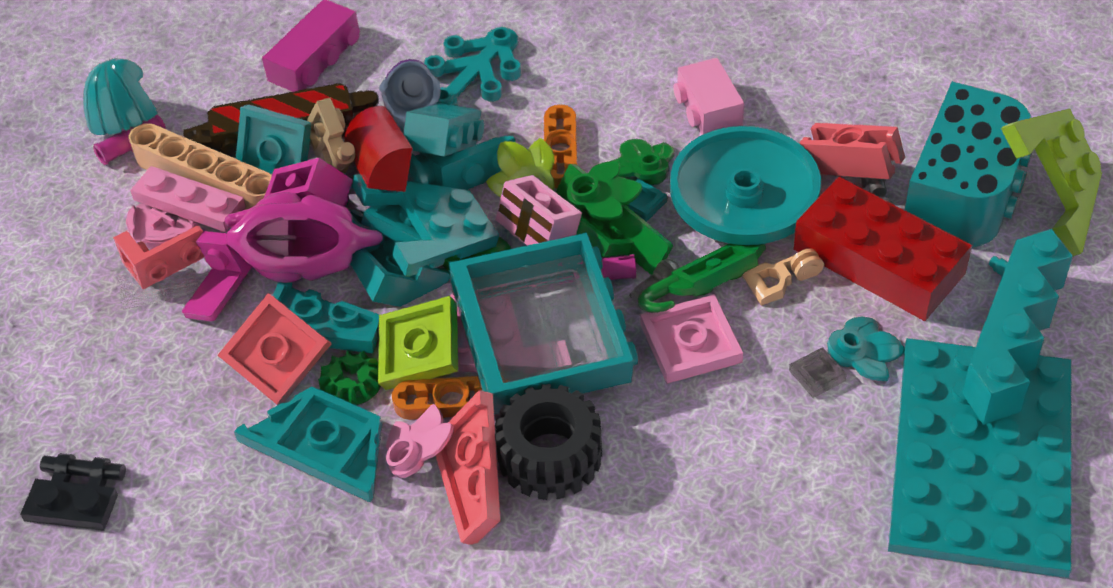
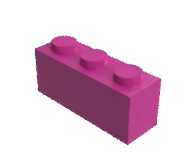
M329 0L319 2L262 57L267 81L292 92L313 86L317 82L319 75L329 65H334L339 55L349 45L352 46L358 41L360 29L356 11Z

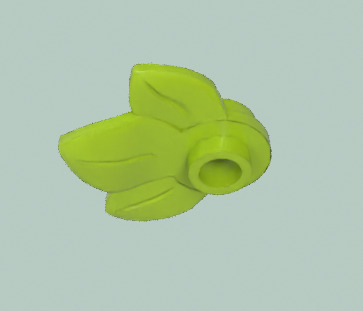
M539 138L530 146L529 150L516 142L508 141L499 144L497 158L502 171L487 180V185L494 194L501 198L505 181L530 175L539 178L542 183L554 191L555 183L550 172L553 168L555 157L553 150L546 141Z

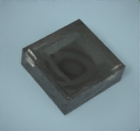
M823 347L791 363L789 366L790 373L812 398L845 382L847 378L844 370Z

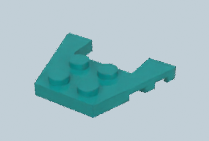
M354 174L352 188L363 207L401 205L423 240L395 242L392 255L405 277L418 274L419 267L428 264L432 269L444 264L445 258L454 255L461 259L496 247L500 234L470 190L407 181L405 192L367 188L361 174Z

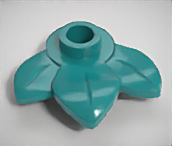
M863 316L849 319L845 323L844 328L832 332L827 341L828 355L834 363L842 367L853 366L863 377L877 381H888L889 371L885 363L900 358L905 350L902 343L894 335L885 331H878V323L875 319Z

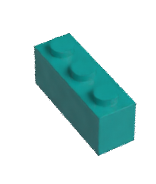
M440 103L407 111L404 136L412 146V151L445 157L477 144V141L482 139L484 133V120L480 119L482 110Z

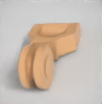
M805 249L776 264L764 262L745 272L743 278L762 306L784 298L787 286L792 284L789 270H792L796 278L802 281L817 276L822 271L824 263L816 250ZM769 276L779 280V284L768 288L763 278Z

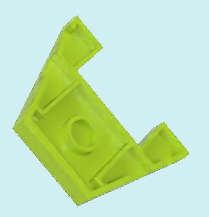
M1069 108L1003 126L1001 130L1016 159L1030 155L1035 149L1065 208V212L1052 229L1072 256L1082 254L1102 176L1100 159L1095 152L1091 151L1085 139L1083 125L1078 119H1075Z

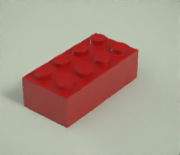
M838 177L796 221L793 250L797 252L805 249L816 250L824 263V267L919 319L926 321L966 274L972 245L863 188Z

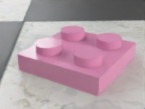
M715 294L676 304L667 311L640 314V325L666 384L743 363V351Z

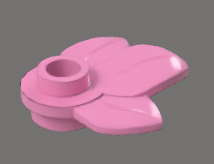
M432 404L411 426L401 421H396L393 424L386 443L388 450L386 461L389 464L390 471L395 476L406 478L417 473L422 468L425 460L436 456L449 442L454 426L451 423H444L442 413L435 404Z

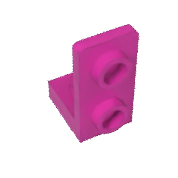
M203 231L196 241L205 256V261L212 269L183 308L182 313L185 318L211 322L216 320L252 268L250 264L227 244V233Z

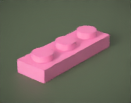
M150 166L130 190L134 201L223 232H227L229 229L225 224L226 216L243 211L246 208L244 198L153 166Z

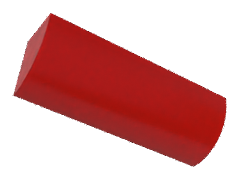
M375 106L363 110L350 122L344 142L353 144L355 148L354 163L367 188L405 192L412 146L385 106Z

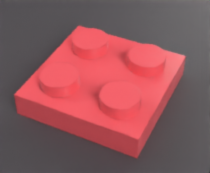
M268 293L217 356L275 404L279 405L287 400L332 343Z

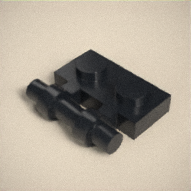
M59 453L57 457L44 455L40 461V470L42 472L54 473L51 480H34L20 513L22 519L25 522L105 531L118 497L115 488L105 487L108 479L122 481L126 474V466L124 464L111 463L109 458L95 457L91 461L76 459L74 454ZM72 475L90 477L87 484L70 483Z

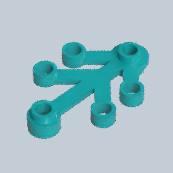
M506 27L494 28L482 38L464 41L458 35H451L445 38L443 42L444 51L448 57L457 58L464 53L481 51L478 55L445 61L439 55H431L424 60V64L436 78L447 73L462 71L447 88L440 87L441 92L437 104L443 103L458 106L457 97L478 75L481 80L482 98L488 102L499 100L502 97L501 82L495 79L490 63L496 56L500 58V73L504 80L514 81L521 76V64L513 57L512 53L518 45V35L515 31Z

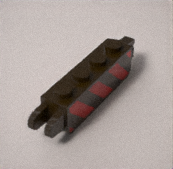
M337 83L217 105L207 112L208 122L184 129L183 135L187 139L236 158L241 107L252 105L307 121L316 102L331 97L334 107L339 108L344 117L345 129H343L344 132L341 136L343 138L352 119L363 110L377 106L379 104V96L377 92L371 90L349 93L348 86Z

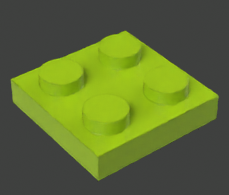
M451 296L379 315L378 384L385 390L393 389L399 383L407 380L432 379L458 372L457 303Z

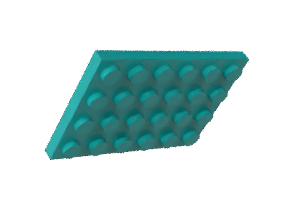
M906 338L888 552L1069 578L1071 573L1072 359L1039 355L1036 369L1024 373L1030 382L1021 412L983 425L962 394L969 363L975 347Z

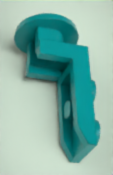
M512 135L495 137L445 157L422 152L415 156L412 153L407 181L465 190L486 183L491 176L502 171L497 158L499 144L508 141L516 142L515 138Z

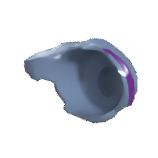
M414 59L403 60L396 64L379 86L384 106L403 134L406 112L436 105L441 92L438 79L431 74L424 63Z

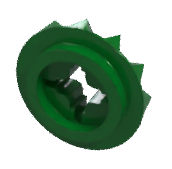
M347 349L345 356L339 358L332 355L330 363L321 366V375L318 379L320 390L354 405H360L369 401L381 388V385L378 384L377 359L369 358L364 350L359 354H352ZM342 370L352 375L357 374L359 384L350 378L344 379Z

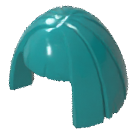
M113 58L99 63L90 71L83 91V107L86 124L92 134L111 135L120 133L123 129L129 130L130 127L143 124L142 120L148 121L158 114L151 99L139 83V80L144 76V72L135 62L128 59Z

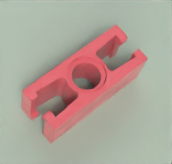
M814 123L811 127L814 140L810 137H803L799 142L814 158L820 175L890 179L895 173V166L892 165L891 161L901 164L905 159L898 127Z

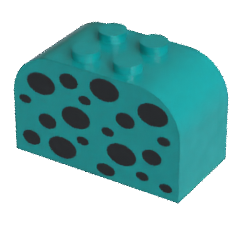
M952 81L910 179L905 211L971 244L972 248L992 241L999 233L1004 217L1008 219L1013 217L1018 197L1012 195L1013 192L1021 194L1027 172L1021 170V167H1028L1032 156L1031 153L1016 159L1001 128L1016 121L1032 118L1028 109L1021 102L1010 96Z

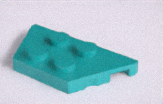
M311 386L295 395L291 401L280 403L268 410V418L250 428L243 424L234 431L237 442L363 500L371 502L374 497L382 433L381 417L377 414Z

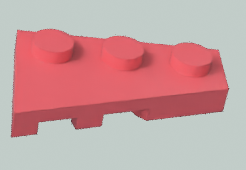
M479 390L448 422L454 426L452 436L443 450L436 455L461 543L469 545L478 543L500 522L493 393Z

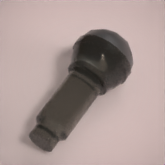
M670 259L658 262L653 274L634 287V290L629 293L630 298L637 303L638 296L644 289L671 276L674 270L680 268L679 265Z

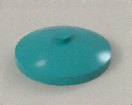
M753 126L726 127L697 137L678 154L672 165L670 176L671 199L680 217L697 232L711 239L736 245L766 244L795 233L796 221L820 197L821 176L817 163L801 144L779 132Z

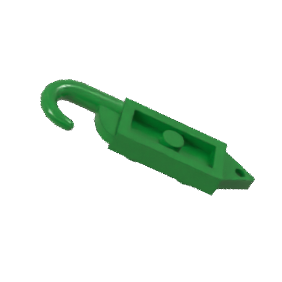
M727 244L672 271L671 276L648 286L638 296V306L645 312L659 313L675 306V302L672 300L661 303L653 302L669 293L679 296L693 295L695 297L709 294L715 287L729 280L738 279L745 272L757 267L758 258L766 250V245Z

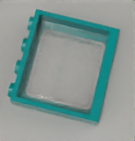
M587 233L449 263L452 292L457 303L482 391L493 393L494 415L499 414L503 405H510V398L516 393L522 396L525 394L524 389L532 386L534 390L542 389V384H551L552 389H558L559 385L568 387L569 393L577 390L584 394L632 382L633 366L638 365L637 351L632 341L627 342L625 338L626 324L621 309L615 310L612 303L614 291L609 277L603 278L601 273L603 264L599 248L591 246Z

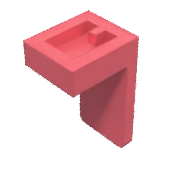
M195 226L151 250H148L143 241L136 243L128 231L113 237L122 263L143 290L205 257L196 243L203 232L200 226Z

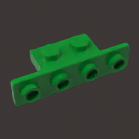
M569 164L556 193L569 202L567 190L570 181L575 176L586 172L576 164ZM622 206L623 216L615 220L597 219L592 217L587 209L577 208L582 212L576 235L587 233L591 246L599 248L601 257L629 256L634 254L635 262L650 275L660 273L665 263L663 260L668 258L673 244L628 206Z

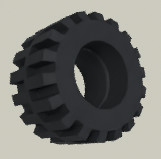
M542 384V389L534 390L533 386L524 389L525 394L522 396L516 393L510 398V405L502 406L499 411L500 418H496L495 422L498 462L503 477L507 476L508 484L514 489L520 484L521 494L530 497L532 491L538 492V499L547 500L548 493H556V499L566 498L565 490L571 489L573 494L582 490V480L589 485L594 479V471L598 472L601 466V420L599 413H595V405L590 400L584 401V394L577 390L569 393L568 387L559 385L558 389H552L551 384ZM544 434H557L568 439L561 445L549 448L538 447L530 443L534 438Z

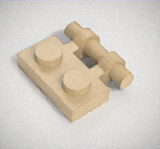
M330 97L317 101L307 121L312 122L310 143L316 158H321L345 174L355 159V148L353 144L343 142L341 136L344 132L343 129H345L344 117L341 110L334 107Z

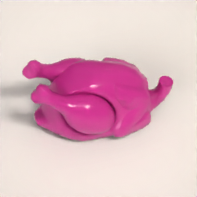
M289 192L272 194L261 199L255 206L240 212L231 213L225 218L226 226L231 228L227 232V244L260 275L272 281L292 283L302 277L308 281H314L347 269L352 261L353 253L366 247L379 245L383 239L380 231L366 229L354 224L348 208L314 195H307L301 198Z

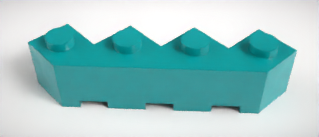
M1052 229L1016 240L970 360L962 394L983 425L1021 412L1030 382L1024 373L1036 369L1045 338L1040 331L1050 328L1059 298L1056 290L1064 288L1073 258L1072 254Z

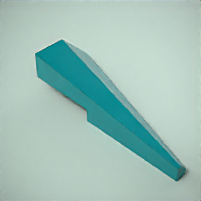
M349 209L354 224L371 229L361 224L364 211L359 212ZM383 236L382 242L379 245L366 247L352 254L350 265L373 302L401 307L443 286L450 279V272L444 268L432 269L429 265L419 267L418 274L405 277L392 255L396 241Z

